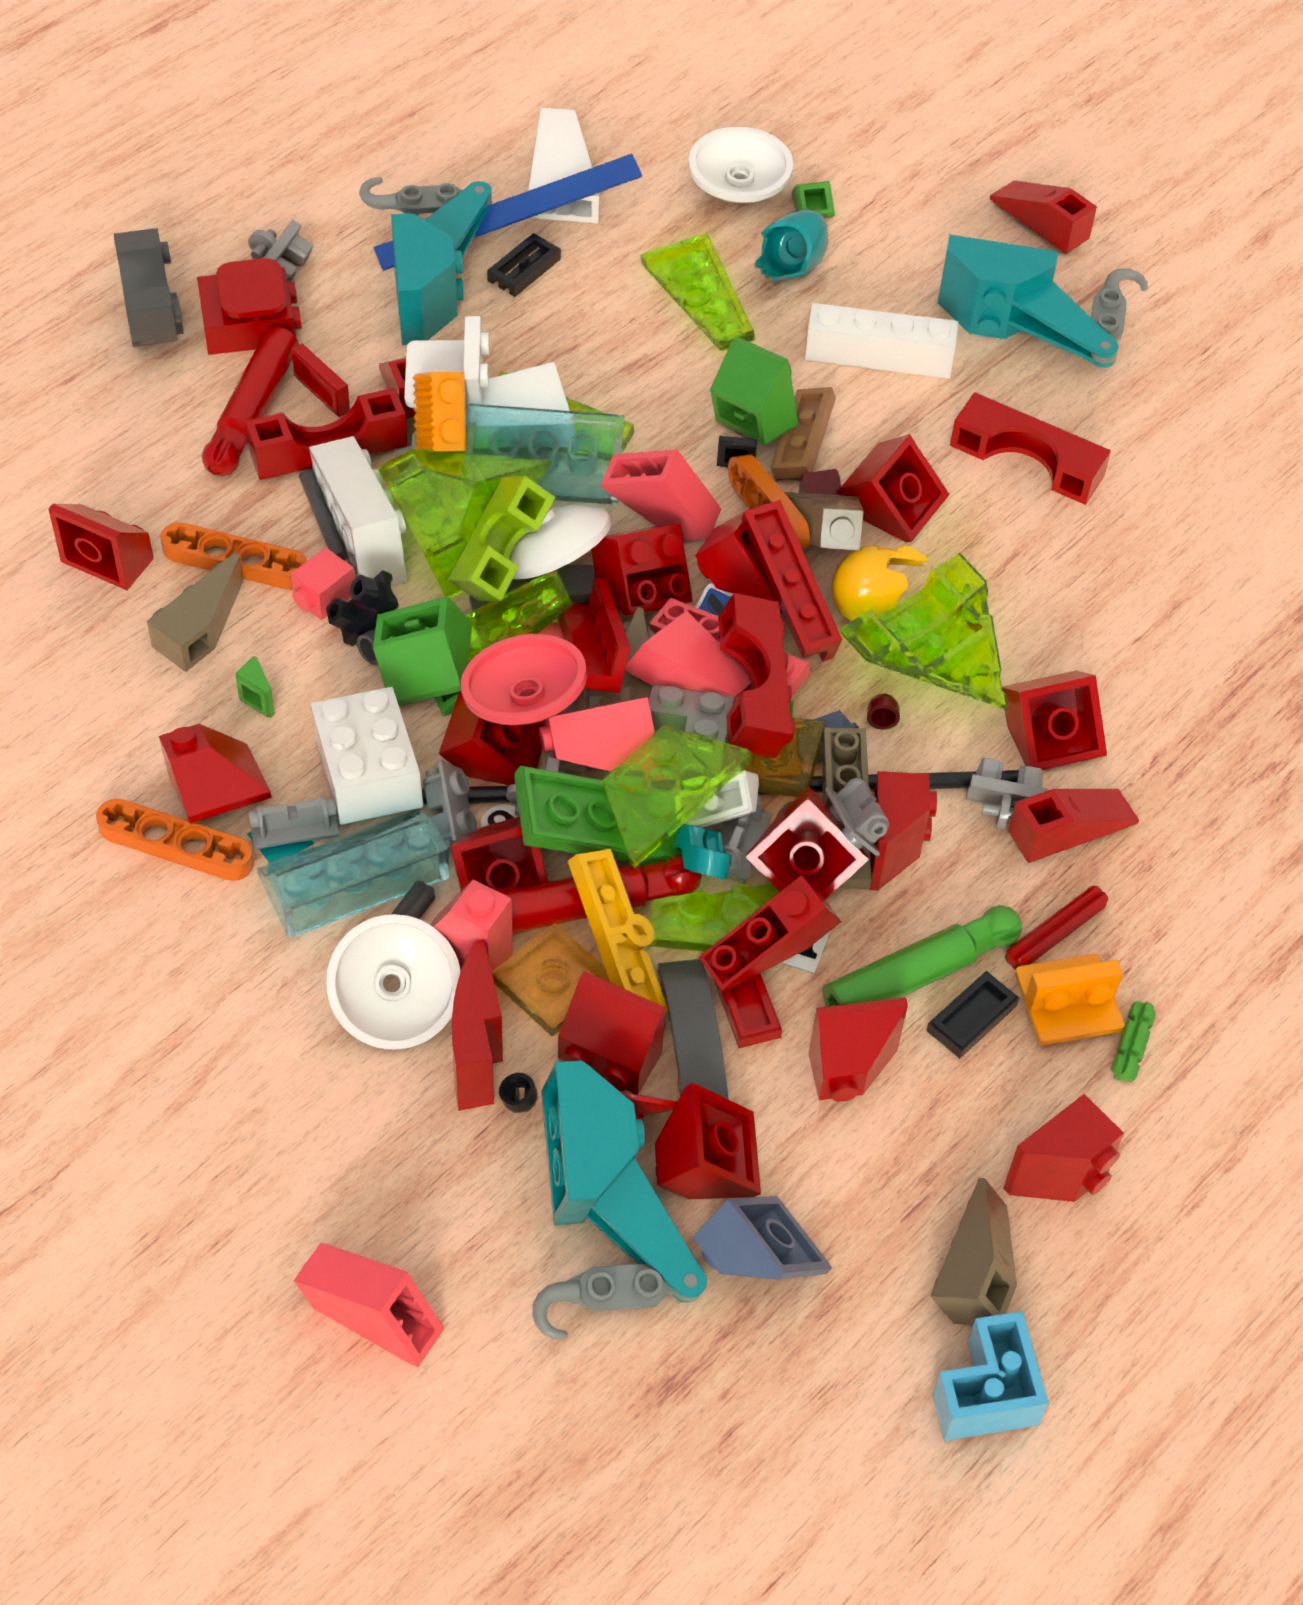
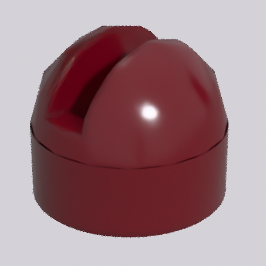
M886 693L878 694L871 698L867 706L868 723L872 727L881 730L896 726L900 720V707L897 700L892 695Z

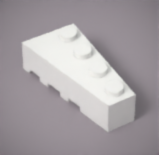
M354 436L309 447L314 475L330 514H332L340 538L344 540L350 565L354 569L357 568L358 576L361 574L372 579L382 570L391 573L393 578L391 586L407 582L401 533L406 532L404 517L400 509L395 510L390 490H383L380 472L377 468L372 469L368 450H361Z

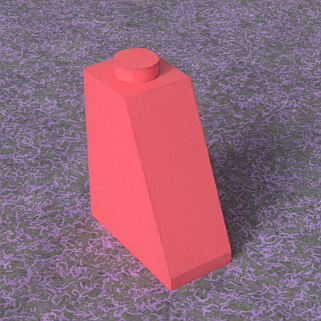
M678 449L613 454L601 482V486L606 492L653 525L662 526L680 523L683 541L706 540L712 533L721 512V507Z
M685 611L644 642L626 666V670L631 675L652 686L657 684L707 693L714 692L720 695L735 697L734 703L741 693L746 691L753 683L745 667L733 656L722 651L720 643L688 611Z
M648 697L558 714L544 720L545 726L539 727L543 751H550L552 758L651 782L664 780Z
M472 880L454 897L430 924L452 946L457 956L460 970H462L465 959L476 940L484 939L494 982L513 956L512 898L475 880Z
M322 1242L293 1280L313 1309L416 1367H419L444 1330L443 1325L408 1272Z

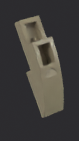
M824 727L822 800L831 807L833 803L825 791L827 786L838 793L846 786L849 780L854 778L862 779L869 785L866 728ZM865 846L862 849L869 857V860L839 888L870 889V850Z

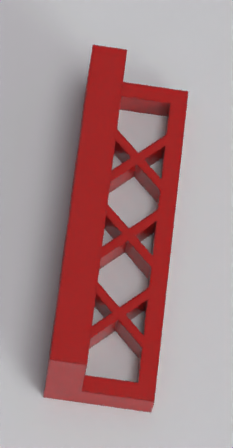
M781 500L744 511L741 519L802 658L819 653L822 662L833 659L842 642V638Z
M594 577L588 605L560 601L557 618L563 638L575 645L585 659L587 680L584 688L619 693L631 647L606 578Z

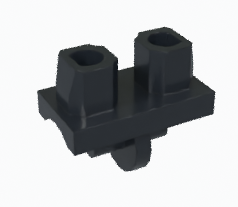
M382 570L373 579L360 574L351 584V600L349 602L335 598L327 605L326 611L329 624L341 629L344 643L354 646L360 635L376 628L378 614L393 611L399 607L398 600L391 589V581L393 580L391 573Z

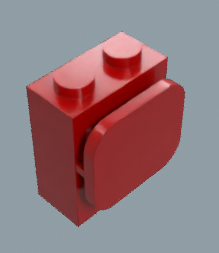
M260 258L227 262L217 269L216 275L197 277L208 355L256 350L265 330L269 327H282L295 335L296 329H302L299 307H292L291 305L297 303L295 282H287L285 267H281L273 259Z

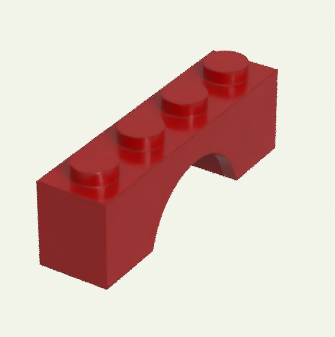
M395 388L359 395L348 413L337 421L323 426H301L289 420L284 413L246 421L249 451L259 480L313 468L309 447L351 436L355 437L361 450H368L369 455L408 446L406 414Z
M976 392L973 393L956 417L950 442L951 447L981 460L1005 452L1028 455L1039 461L1048 470L1052 481V491L1084 505L1088 503L1104 478L1111 450Z
M733 593L718 616L720 648L737 659L745 667L752 679L754 689L743 691L726 715L729 750L776 758L786 743L788 744L792 741L795 733V721L791 719L790 714L792 689L787 684L786 675L788 654L784 652L783 645L785 623L781 620L779 602Z

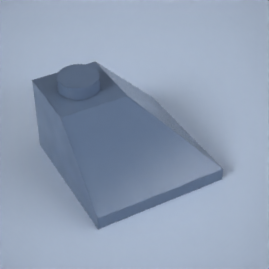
M778 1196L727 1199L693 1236V1239L702 1249V1256L705 1262L711 1268L717 1270L719 1274L778 1280L823 1275L832 1269V1266Z

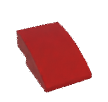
M484 939L476 940L469 951L458 978L453 1001L452 1047L458 1111L494 1104L493 1063L503 1062L502 1014Z

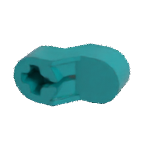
M679 822L673 846L682 850L684 869L727 879L733 855L724 853L722 834Z

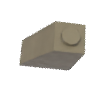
M784 492L808 523L810 532L809 544L819 548L860 550L864 511L857 496Z

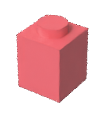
M325 547L291 573L293 599L303 611H310L323 620L327 617V605L335 598L344 601L351 598L350 587L355 580L354 568Z

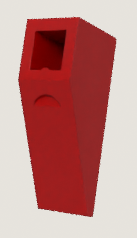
M1014 180L990 195L991 201L1065 254L1090 239L1097 206L1072 188Z
M1051 789L1017 801L1008 832L1026 861L1030 863L1139 823V819L1119 789Z
M801 875L698 958L719 988L725 992L807 950L842 921L819 890Z

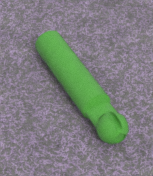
M993 906L976 920L963 926L954 924L825 984L822 990L825 1004L829 1007L897 999L975 963L977 956L996 947L1004 948L1011 946L1018 940L1022 932L1021 918L1011 907Z

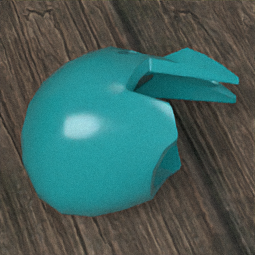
M802 209L790 212L774 221L761 232V235L764 237L762 255L756 260L754 267L756 269L761 268V274H765L767 279L771 278L774 284L782 279L804 276L813 271L821 262L828 246V226L825 219L815 210Z

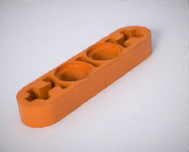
M752 454L731 457L728 464L730 484L748 508H756L781 500L802 550L806 549L810 542L808 523L801 512Z
M177 522L170 524L162 530L160 535L163 553L171 561L211 571L217 563L223 562L236 552L240 555L243 579L283 589H293L291 573L307 562L306 557L301 552L187 523ZM219 546L226 549L225 553L220 556L206 554V551L212 547ZM253 555L264 559L258 565L253 566L243 563L245 558Z
M123 799L108 800L102 803L97 810L96 819L99 832L103 838L110 842L226 880H241L248 876L253 869L254 862L251 846L240 837L194 822L189 823L188 820ZM119 816L124 817L125 821L117 819L119 818ZM109 820L116 822L114 823V825H112L109 823ZM159 826L167 830V833L157 840H150L144 837V833L151 827ZM192 839H200L206 843V846L199 852L190 853L183 849V845ZM236 854L241 855V859L235 858L232 863H226V858L232 859Z

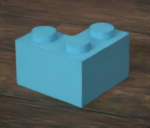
M1023 1311L975 1318L967 1341L974 1366L940 1372L932 1394L944 1441L1039 1426L1049 1404Z

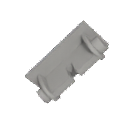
M439 760V768L429 769L425 772L426 778L423 780L428 809L434 811L443 807V813L430 817L434 844L440 847L441 853H450L449 845L476 831L477 823L473 813L470 811L467 796L469 782L461 768Z
M851 779L838 793L827 786L825 791L833 803L829 809L835 818L845 826L842 830L845 838L855 848L861 849L865 846L878 857L880 852L875 842L887 833L889 821L880 805L876 802V798L867 782L862 779Z
M325 795L320 796V799L295 802L296 805L294 806L281 804L261 808V805L256 806L257 810L248 811L254 849L340 836L334 798L325 799Z
M759 795L757 797L756 812L723 822L720 830L724 853L733 855L727 876L745 882L753 865L745 856L766 831L772 817V813L763 811L762 799Z

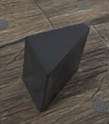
M719 435L717 466L728 467L731 457L752 454L756 458L757 440Z

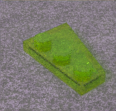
M557 569L508 592L501 601H491L465 615L472 622L468 664L478 653L496 642L519 635L538 634L573 605Z
M771 882L766 885L749 888L746 883L731 886V891L708 895L701 891L652 900L650 923L653 926L654 939L648 946L705 952L780 891Z

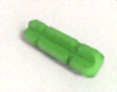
M1136 1001L1130 1007L1127 1016L1130 1020H1127L1117 1048V1052L1120 1054L1114 1057L1111 1067L1114 1078L1119 1081L1133 1082L1137 1078L1140 1065L1137 1063H1140L1143 1059L1151 1033L1147 1029L1153 1026L1156 1016L1153 1005L1148 1002Z

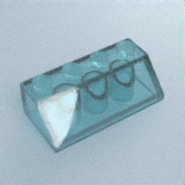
M470 404L466 435L467 451H465L462 474L465 493L493 496L502 477L526 476L555 496L554 500L618 505L619 500L602 488L601 482L613 454H622L624 415Z
M413 810L257 868L260 880L288 939L404 896L415 882L423 881L427 885H433L450 878L448 848L432 818L418 810Z

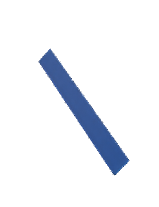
M629 154L496 202L489 206L474 238L641 178L642 173L633 154ZM393 240L373 247L382 270L393 268Z

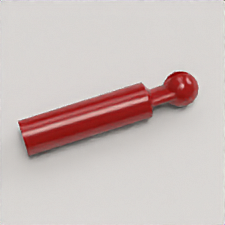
M274 326L265 330L217 422V429L211 441L204 447L201 456L203 465L211 474L226 476L232 474L237 469L240 456L248 443L246 421L264 416L292 361V348L299 345L295 335L287 329Z
M674 855L666 861L638 866L634 863L618 867L632 908L644 906L646 901L664 897H686L700 886L702 879L701 873L684 869L682 855ZM573 877L500 892L512 898V934L587 918Z

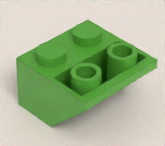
M740 337L733 339L710 388L716 421L764 445L797 426V402L794 397L791 379L792 371L788 359Z
M448 596L377 615L373 650L385 688L393 687L399 706L461 691L462 674L468 665L472 622Z

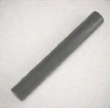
M303 470L299 474V479L329 550L345 561L348 557L316 477L312 470Z

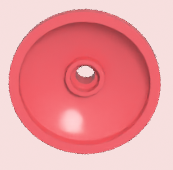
M546 634L514 636L490 645L469 662L462 674L461 692L464 702L471 712L484 720L508 726L534 724L559 714L577 699L586 684V663L580 650L571 642L560 637Z

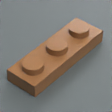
M832 387L797 389L795 399L797 402L798 425L781 436L771 466L775 479L801 478L803 473L813 472L836 400Z

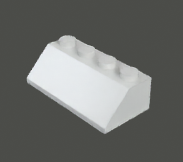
M812 303L805 360L950 379L956 348L958 321Z

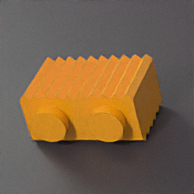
M427 372L415 374L412 377L415 381L412 386L416 389L412 393L416 397L413 400L416 405L413 409L416 415L413 418L417 421L414 424L417 428L414 432L417 436L414 440L417 446L414 449L417 452L467 451L464 372Z

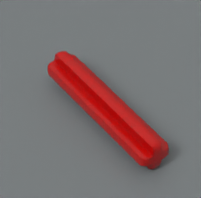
M1099 886L1089 887L1009 947L1005 955L1007 963L1014 970L1019 966L1033 963L1103 910L1107 905V894L1102 892Z

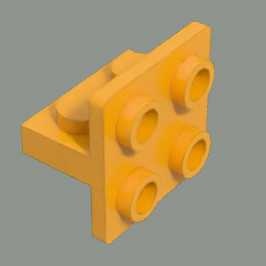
M1090 954L1016 968L1015 977L1036 1038L1041 1046L1115 1034L1123 1031L1125 1024L1115 999L1123 976L1118 959L1102 962L1098 954Z

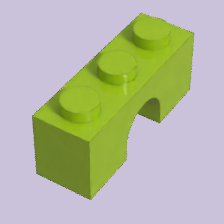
M526 476L502 477L448 581L478 601H501L519 568L518 565L510 560L515 545L525 534L538 532L555 496Z

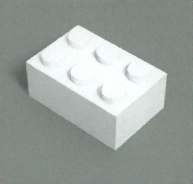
M393 687L310 703L315 739L330 792L335 801L340 825L423 808L420 771Z

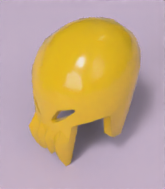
M875 545L861 547L860 550H855L848 554L837 566L831 585L833 602L840 614L851 622H869L892 613L902 593L908 589L905 574L887 569L888 564L923 566L924 563L922 561L929 562V558L906 545L896 549Z

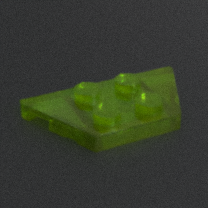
M663 725L602 780L603 788L609 805L612 808L630 865L636 868L752 761V753L746 748Z

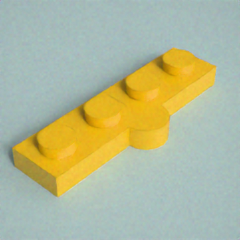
M611 849L575 855L568 860V864L610 983L665 1007V1015H667L666 1002L649 954L643 950L654 939L653 926L645 916L634 914Z

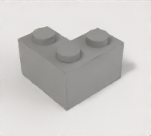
M653 684L649 706L657 746L660 751L680 754L677 781L702 785L721 778L728 746L726 715L734 705L735 697L720 695L714 692L707 693L675 686Z

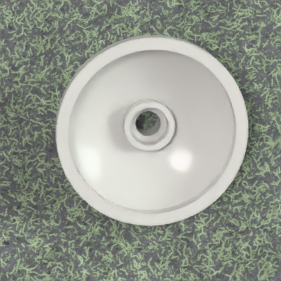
M727 127L712 131L701 137L693 145L689 154V172L694 182L708 194L727 202L753 203L768 199L787 186L793 172V158L787 146L775 136L749 127Z
M563 505L553 509L550 507L538 532L525 534L515 545L510 560L518 565L519 568L513 579H527L552 572L590 551L607 535L611 528L612 521L607 511L591 505Z
M397 914L382 915L360 923L350 930L338 943L327 968L326 992L334 1016L340 1025L354 1038L375 1048L387 1050L406 1049L428 1041L449 1022L452 1017L453 1001L461 970L452 946L436 928L411 916ZM388 975L395 976L399 981V987L395 992H389L383 986V980Z

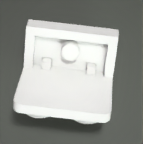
M465 316L464 340H422L408 343L404 395L405 404L408 407L415 408L416 406L413 402L416 397L412 393L416 389L412 386L415 383L412 377L415 374L427 372H464L465 407H482V387H489L488 363H483V355H490L489 332H482L481 316Z

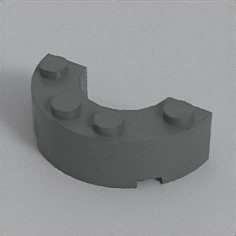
M158 228L113 234L133 347L178 341L177 335L184 334L183 321L177 293H170L167 284L164 264H171L168 242H160Z

